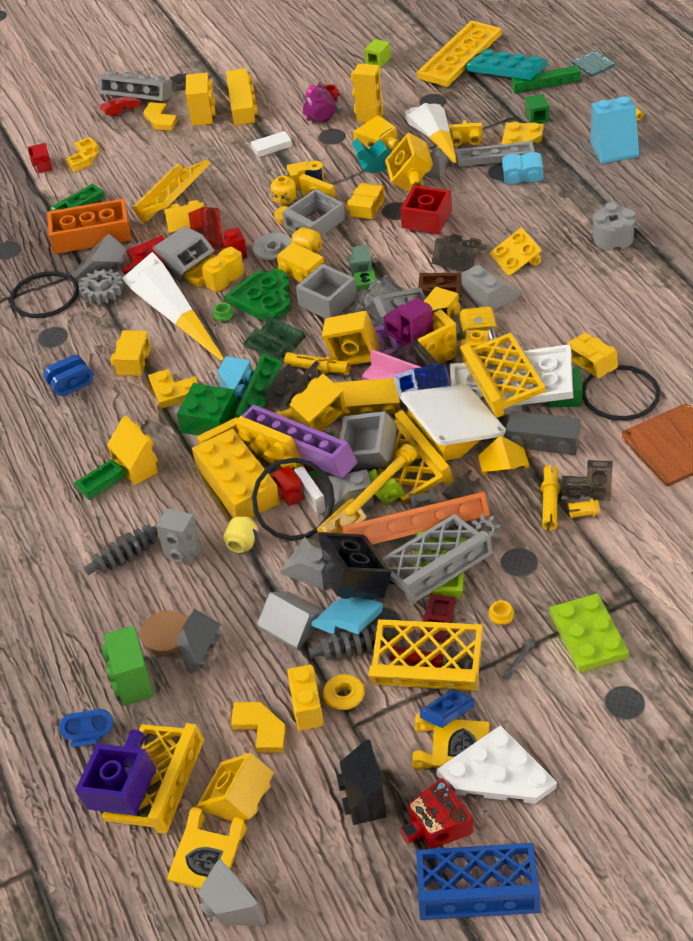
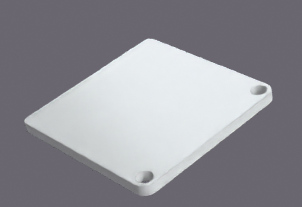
M466 384L401 393L400 399L439 445L496 438L500 435L504 436L506 433V428Z

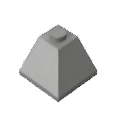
M110 234L106 235L89 251L72 274V277L74 279L87 276V273L94 274V270L102 271L104 268L105 271H109L114 265L118 267L124 261L123 255L127 249Z
M367 469L348 472L343 478L335 475L328 476L333 485L335 498L332 514L347 500L352 498L355 500L371 484ZM319 478L318 483L324 495L327 513L330 503L329 490L324 479ZM373 496L361 508L374 506Z
M304 537L280 572L284 576L324 590L329 582L320 542Z
M222 859L217 861L198 892L203 901L199 905L209 919L215 916L220 924L263 926L267 921L258 902Z

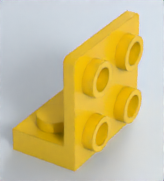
M441 309L434 312V331L417 340L418 366L428 370L434 369L436 366L457 356L456 323Z

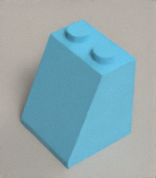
M629 96L592 103L590 143L601 164L639 157L636 108Z

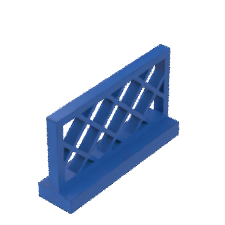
M533 843L416 850L420 920L541 913L540 888ZM528 853V859L522 865L511 859L515 854ZM486 856H495L499 859L492 867L481 861ZM465 857L470 862L461 869L452 863L456 858ZM436 859L440 864L434 870H430L423 865V860ZM505 864L515 870L508 878L497 872ZM475 866L486 872L478 880L468 874ZM446 867L456 874L448 882L439 876ZM523 875L532 884L516 885L513 882ZM491 877L502 883L497 887H486L484 885ZM462 878L472 885L470 888L464 889L454 887ZM432 880L442 886L440 890H424Z

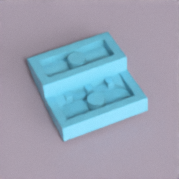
M357 597L337 599L312 621L311 626L331 634H335L341 628L359 634L382 612L383 603Z

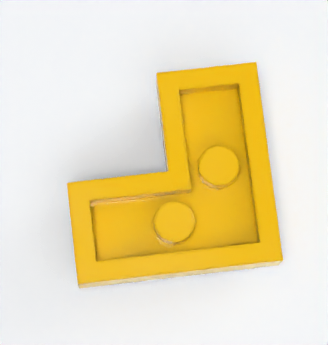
M169 369L148 375L160 409L182 403L192 384H199L196 376L174 382Z

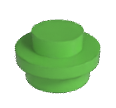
M224 302L215 305L213 310L214 319L221 322L228 321L234 315L233 308Z

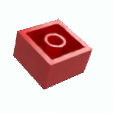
M413 185L400 208L402 228L440 234L452 211L451 190Z

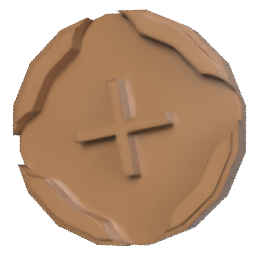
M171 610L160 611L151 615L144 621L140 629V639L145 650L152 655L160 657L167 656V654L172 652L174 654L180 652L176 638L187 618L180 612Z

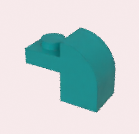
M358 138L352 142L355 148L354 154L364 171L376 173L387 169L385 160L392 150L381 139L369 149Z

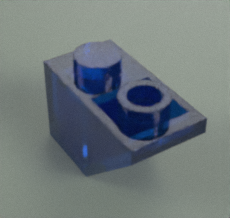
M444 363L414 368L393 376L399 398L402 392L450 386Z

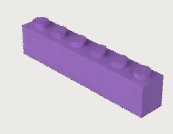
M254 404L242 415V417L291 436L301 459L311 461L323 471L339 478H343L358 463L349 443Z

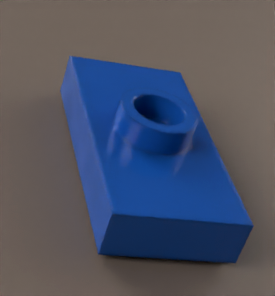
M452 689L420 709V718L443 728L472 709L475 699Z

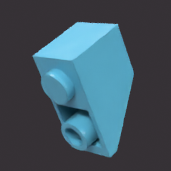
M226 356L218 369L220 385L222 388L235 389L238 404L241 398H243L254 370L251 368L250 360Z

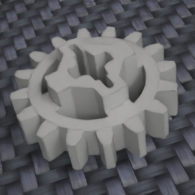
M105 268L102 271L94 270V274L87 273L88 277H82V282L79 283L81 297H83L84 301L89 300L90 304L97 301L98 305L101 302L107 304L109 299L116 300V295L121 296V291L124 290L122 276H119V272L113 273V269H110L108 272L105 271Z

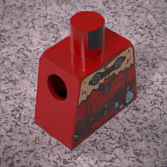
M441 778L408 805L411 822L400 828V832L408 844L422 837L428 847L434 849L472 834L473 817L446 781Z

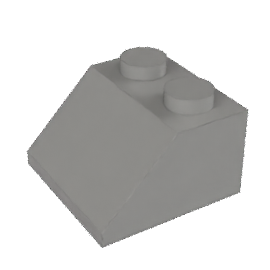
M479 264L461 273L462 293L480 307L489 306L494 311L522 295L520 290L499 274Z

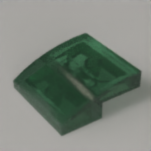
M270 317L261 330L258 328L254 329L244 342V346L260 354L264 353L282 360L285 358L286 353H291L306 336L303 331Z

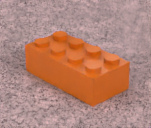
M125 198L47 212L48 236L54 254L95 247L108 234L119 243L132 241Z

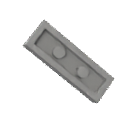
M416 288L377 295L373 298V301L381 318H384L383 316L402 304H407L416 297L422 301L426 298L422 289Z

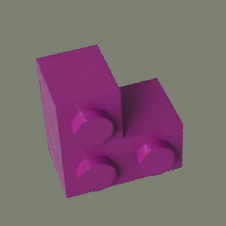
M418 297L405 305H400L383 316L385 333L413 353L417 352V340L433 332L432 307Z

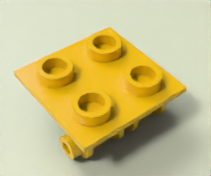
M521 227L489 254L510 277L528 262L531 265H539L541 262L539 253L542 250Z

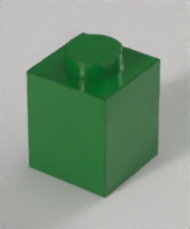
M543 94L525 97V114L530 123L540 124L549 122V104Z

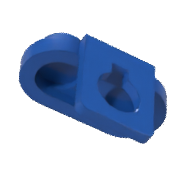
M105 709L74 712L65 715L61 719L59 730L64 738L74 740L70 743L71 747L96 744L103 740L102 736L111 731L114 720L111 713Z

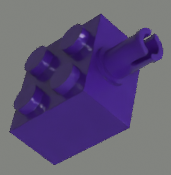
M136 729L130 730L124 747L96 744L75 789V792L88 810L137 815L157 769L146 749H141L146 739L143 732Z

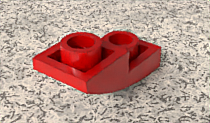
M120 97L101 104L100 110L107 116H116V114H122V107L126 110H133L134 107L140 108V100L133 97Z

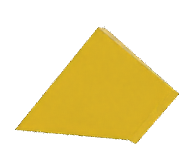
M501 435L478 455L483 475H487L488 471H497L499 473V470H515V468L521 466L529 468L524 448Z

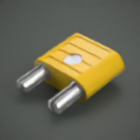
M491 307L463 309L459 312L462 332L465 337L466 330L489 331V340L496 339L495 332L497 331V326Z

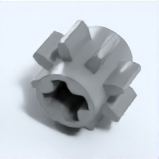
M481 513L480 521L472 520V523L476 525L475 530L481 532L479 529L486 522L487 526L492 527L489 530L490 537L494 536L495 538L499 537L495 529L499 528L501 524L493 522L495 515H492L489 519L485 518L483 513Z

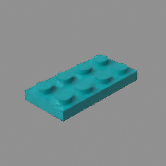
M488 49L482 51L481 54L474 57L467 64V71L531 80L548 66L547 59L540 58V56L514 55L508 52H493V50Z

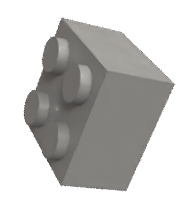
M321 264L296 286L298 306L323 318L337 316L357 298L355 278L324 264Z
M386 411L343 416L340 439L349 443L358 462L351 470L388 467L392 463L397 424Z

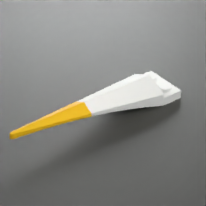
M424 103L420 107H412L404 111L408 125L429 137L453 163H456L444 108L440 104Z
M153 252L122 278L138 297L168 318L223 362L224 357L203 327L168 269Z

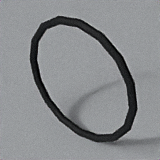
M58 271L41 272L20 281L12 290L10 303L12 309L20 315L30 318H45L58 314L70 307L77 299L79 287L76 280L66 273ZM57 275L67 278L74 285L75 291L68 303L51 312L40 314L27 313L16 307L14 302L18 289L23 284L38 277Z
M618 365L617 369L631 370L651 381L656 390L655 400L649 408L638 414L628 416L609 415L597 410L589 403L586 396L587 385L595 376L590 374L583 382L582 398L585 405L595 414L609 420L627 421L640 418L651 412L660 399V388L651 375L633 366Z
M299 458L282 459L265 468L256 480L252 493L253 511L261 526L273 536L289 541L300 540L304 537L309 538L318 532V527L306 534L289 536L276 532L264 522L258 511L257 493L261 481L269 471L281 464L296 462L310 466L321 474L328 486L330 503L327 515L319 526L332 515L335 503L333 485L325 471L313 462Z

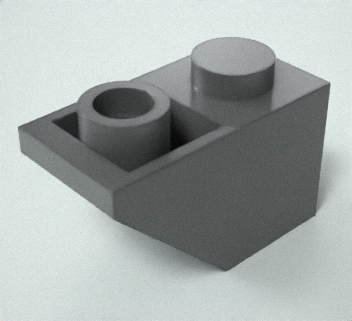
M196 609L187 618L176 638L186 670L190 674H193L197 667L203 668L209 658V655L206 653L208 647L213 648L220 637L217 631L221 624Z

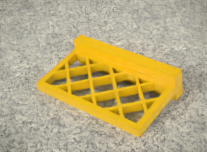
M204 160L186 168H183L180 163L176 164L132 207L141 222H148L159 210L167 208L210 165L209 161Z
M512 333L473 348L469 344L460 346L464 364L496 418L505 415V408L546 392L545 385ZM507 342L511 343L508 349L500 347ZM485 351L490 352L488 357L478 355ZM496 353L504 354L502 360L495 359L494 356ZM510 356L519 357L517 362L508 361ZM489 364L498 365L496 371L488 370ZM504 367L513 368L511 373L501 372ZM519 369L528 371L526 376L516 374ZM497 378L507 379L504 385L495 383ZM512 381L522 382L519 387L510 386ZM527 383L538 386L533 389H525ZM506 392L515 393L513 397L504 399Z
M401 410L394 414L396 418L394 422L397 424V431L399 433L397 438H395L392 462L396 458V452L400 444H409L414 447L417 452L416 459L422 460L420 466L402 465L398 470L402 471L400 479H389V481L395 479L401 487L403 485L414 486L412 491L399 498L405 505L410 502L409 494H423L441 482L447 485L454 480L449 465L404 411ZM378 467L375 469L379 472V474H381L387 467ZM407 472H417L416 480L405 479ZM423 473L435 476L429 481L421 480Z
M378 619L373 662L369 668V678L373 685L479 691L478 675L483 625ZM384 628H395L400 633L390 642L383 638ZM414 629H421L425 636L413 644L406 635ZM440 630L447 631L451 635L442 645H439L433 638ZM465 632H476L475 641L467 647L459 639ZM404 638L411 647L399 656L392 647ZM430 639L437 649L425 657L418 648ZM456 641L464 650L454 658H451L444 649ZM388 650L396 657L389 665L379 664L380 656ZM415 651L422 658V661L416 666H408L403 660ZM439 653H442L449 662L441 668H436L430 661ZM468 654L473 659L472 670L461 669L456 663Z
M186 723L185 728L141 724L139 731L143 732L145 736L147 734H154L159 737L146 746L142 744L141 749H146L147 751L155 744L162 742L166 750L151 759L155 766L168 756H170L171 762L169 766L161 771L156 769V774H154L149 786L159 780L162 782L159 790L150 795L146 792V797L141 803L139 810L151 804L152 808L148 817L103 812L101 817L104 821L154 827L157 833H168L204 743V738L196 724ZM180 737L179 742L170 748L164 742L168 738Z

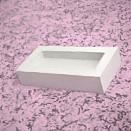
M285 131L250 142L251 148L257 157L292 147V140Z
M301 466L294 469L295 474L303 484L304 497L317 515L326 512L324 495L305 468Z

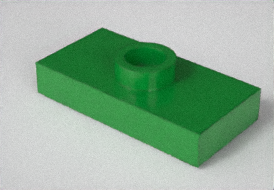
M111 459L74 482L76 489L90 500L127 475L126 471Z

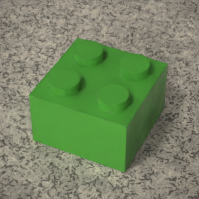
M130 626L103 634L106 645L101 646L104 659L107 661L106 669L115 697L121 696L124 706L154 697L135 627Z

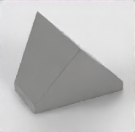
M438 147V149L435 148L430 153L433 165L431 170L424 176L440 179L451 161Z

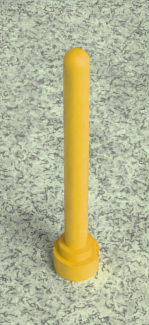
M409 444L402 445L396 452V459L346 508V515L353 516L402 465H410L417 458L415 448Z

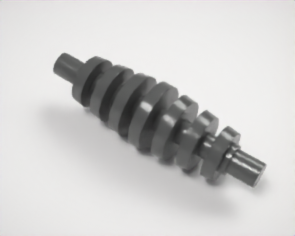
M145 525L142 526V531L138 528L133 530V534L130 532L124 534V538L122 536L115 539L116 543L112 541L108 544L109 550L104 547L100 550L101 556L98 553L92 556V562L83 567L86 574L90 575L97 570L101 573L106 572V565L113 569L116 567L115 560L119 565L125 563V558L128 561L133 560V553L138 556L142 553L141 547L143 550L149 547L148 541L151 544L157 541L158 531L156 525L153 527Z
M370 625L371 633L365 627L360 632L361 635L350 632L351 638H348L345 630L340 632L341 640L339 641L336 634L330 636L331 643H328L326 638L321 639L319 646L308 648L310 659L322 656L325 660H331V653H334L336 659L342 658L341 651L343 650L346 658L352 657L351 648H354L356 656L362 655V645H364L366 653L371 652V643L375 645L377 625ZM384 628L383 638L390 642L391 639L400 633L395 628Z

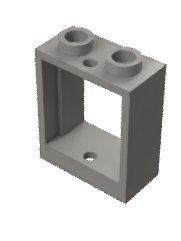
M315 189L282 212L284 228L294 233L296 230L306 227L318 231L323 236L345 220L344 203ZM317 209L326 213L314 222L306 218Z

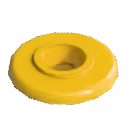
M340 674L332 677L323 689L325 702L330 707L338 710H349L356 707L365 695V687L361 680L349 674ZM342 690H348L351 692L349 695L343 697L337 695V693Z

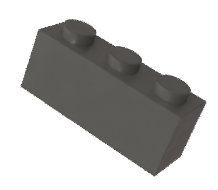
M511 411L506 428V438L524 449L576 455L580 438L581 419Z

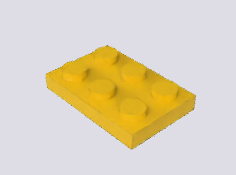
M242 416L235 421L239 430V436L255 457H260L269 464L282 459H301L291 436ZM296 462L279 465L282 468L289 466L293 472L294 469L301 466L305 468L303 464Z

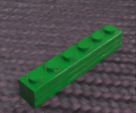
M576 65L538 73L531 80L511 78L512 90L516 94L580 81L581 71Z

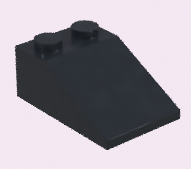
M319 532L318 538L328 582L337 597L343 599L359 597L370 600L384 598L392 571L368 538L362 534Z

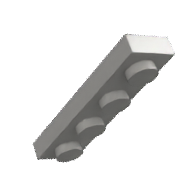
M532 141L456 149L458 167H469L471 165L502 162V157L506 155L518 154L522 156L535 151Z

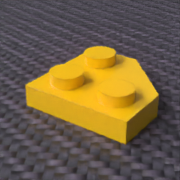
M506 122L502 144L528 141L537 144L542 141L544 124Z

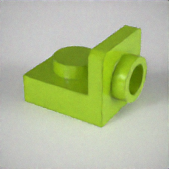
M376 469L368 473L371 483L380 475ZM392 479L388 480L375 495L386 506L405 495V492L398 482Z

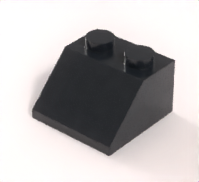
M365 740L339 762L341 774H336L339 791L345 790L346 798H342L345 815L351 814L353 825L387 818L383 787L371 741Z

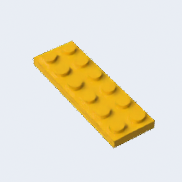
M471 20L416 72L417 79L448 87L467 69V64L474 57L481 54L482 51L486 50L502 35V28Z

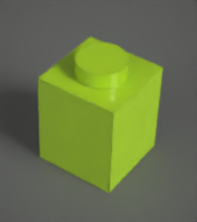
M374 39L364 49L366 64L379 65L382 68L391 58L390 42Z

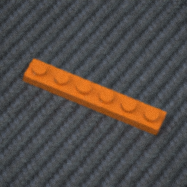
M479 492L341 527L344 534H362L368 538L371 544H376L417 534V532H425L453 514L463 521L480 518L481 513L485 517L490 516L485 492Z

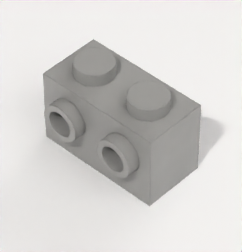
M167 508L156 525L164 557L175 562L191 564L195 556L199 555L202 547L194 515Z

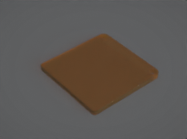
M682 404L622 432V440L665 486H671L693 476V408L689 404Z

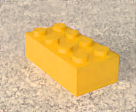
M231 429L192 447L197 469L233 518L254 517L252 493L256 480L265 469L237 433ZM269 474L261 481L258 489L257 505L259 513L280 504L277 484Z

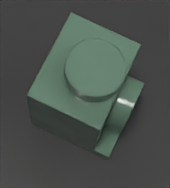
M368 245L351 247L352 256H349V264L352 277H354L353 273L372 270Z

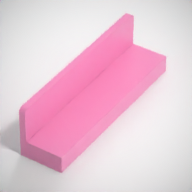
M375 350L370 352L371 366L362 375V380L398 378L399 396H401L402 392L450 386L448 376Z

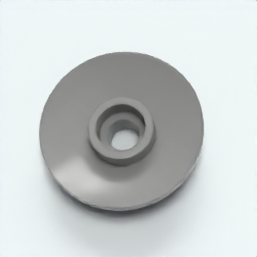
M278 232L264 234L253 243V252L259 258L275 260L277 255L291 244V238L286 234Z

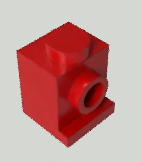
M46 143L28 146L32 166H36L38 173L53 170Z
M239 228L224 231L222 250L233 247L241 252L242 259L248 258L245 239Z
M289 466L270 474V477L277 484L279 500L283 499L288 507L305 499L303 484Z

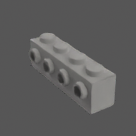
M108 70L107 73L98 75V93L164 101L172 98V80L165 79V76L150 78L148 74L133 76L132 72L117 74V71Z

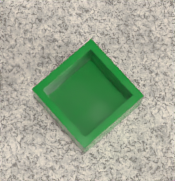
M193 383L177 412L181 433L199 436L232 420L238 409L235 389Z

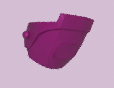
M318 83V86L311 92L304 103L303 114L307 116V121L325 122L330 120L335 112V101L322 83Z

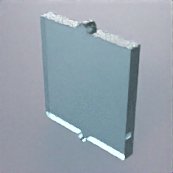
M596 51L581 55V57L573 60L571 63L574 66L577 65L581 71L590 77L605 73L606 70L615 67L614 62Z

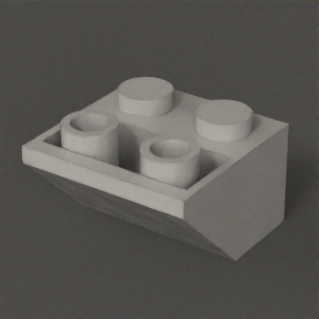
M185 226L153 247L178 280L208 259L215 251L202 234Z

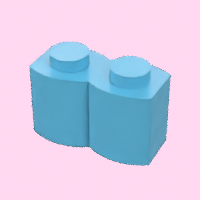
M530 152L522 156L510 154L502 157L504 183L518 184L523 181L538 182L544 179L541 153Z

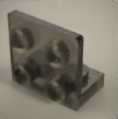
M459 234L443 235V238L435 240L431 264L466 271L473 267L476 251L487 249V244L481 243L482 240L476 238L462 239L463 236Z
M316 360L303 375L288 364L263 390L261 395L280 411H283L287 405L290 407L291 400L296 394L302 393L308 388L307 385L318 374L316 369L320 363Z

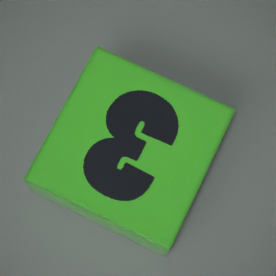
M374 270L353 273L357 292L378 288Z

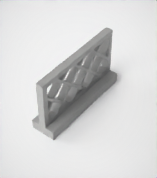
M453 514L382 559L386 565L392 562H399L398 567H389L392 571L390 580L405 592L407 600L413 604L493 554L490 535L484 530L478 532L457 515ZM454 524L459 527V530H446ZM471 537L467 541L461 542L462 538ZM431 538H439V542L426 543ZM444 538H457L456 542H444ZM411 550H419V555L406 554ZM425 550H437L436 555H424ZM442 550H450L446 554H441ZM405 562H417L416 567H404ZM422 562H431L425 567H421ZM412 574L404 580L401 579L402 575Z

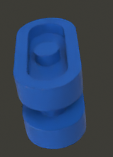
M72 355L48 366L43 373V377L56 395L65 396L90 384L94 373L79 355Z

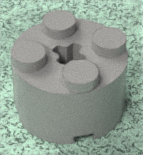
M613 202L605 204V207L597 210L593 216L592 232L595 245L609 251H614L615 247H621V249L629 247L634 240L635 212L631 209L617 206Z

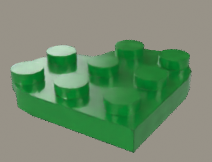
M273 268V271L263 273L262 270H259L227 293L225 301L255 318L265 320L266 323H275L278 318L291 310V301L288 294L290 285L287 274L276 268Z

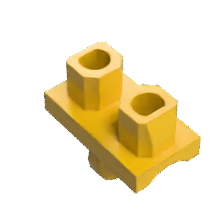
M463 120V124L448 125L453 147L460 146L462 143L479 145L480 142H483L482 123H467V120Z

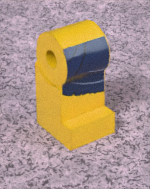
M305 161L287 165V175L294 180L296 189H299V177L303 174L323 181L322 162Z

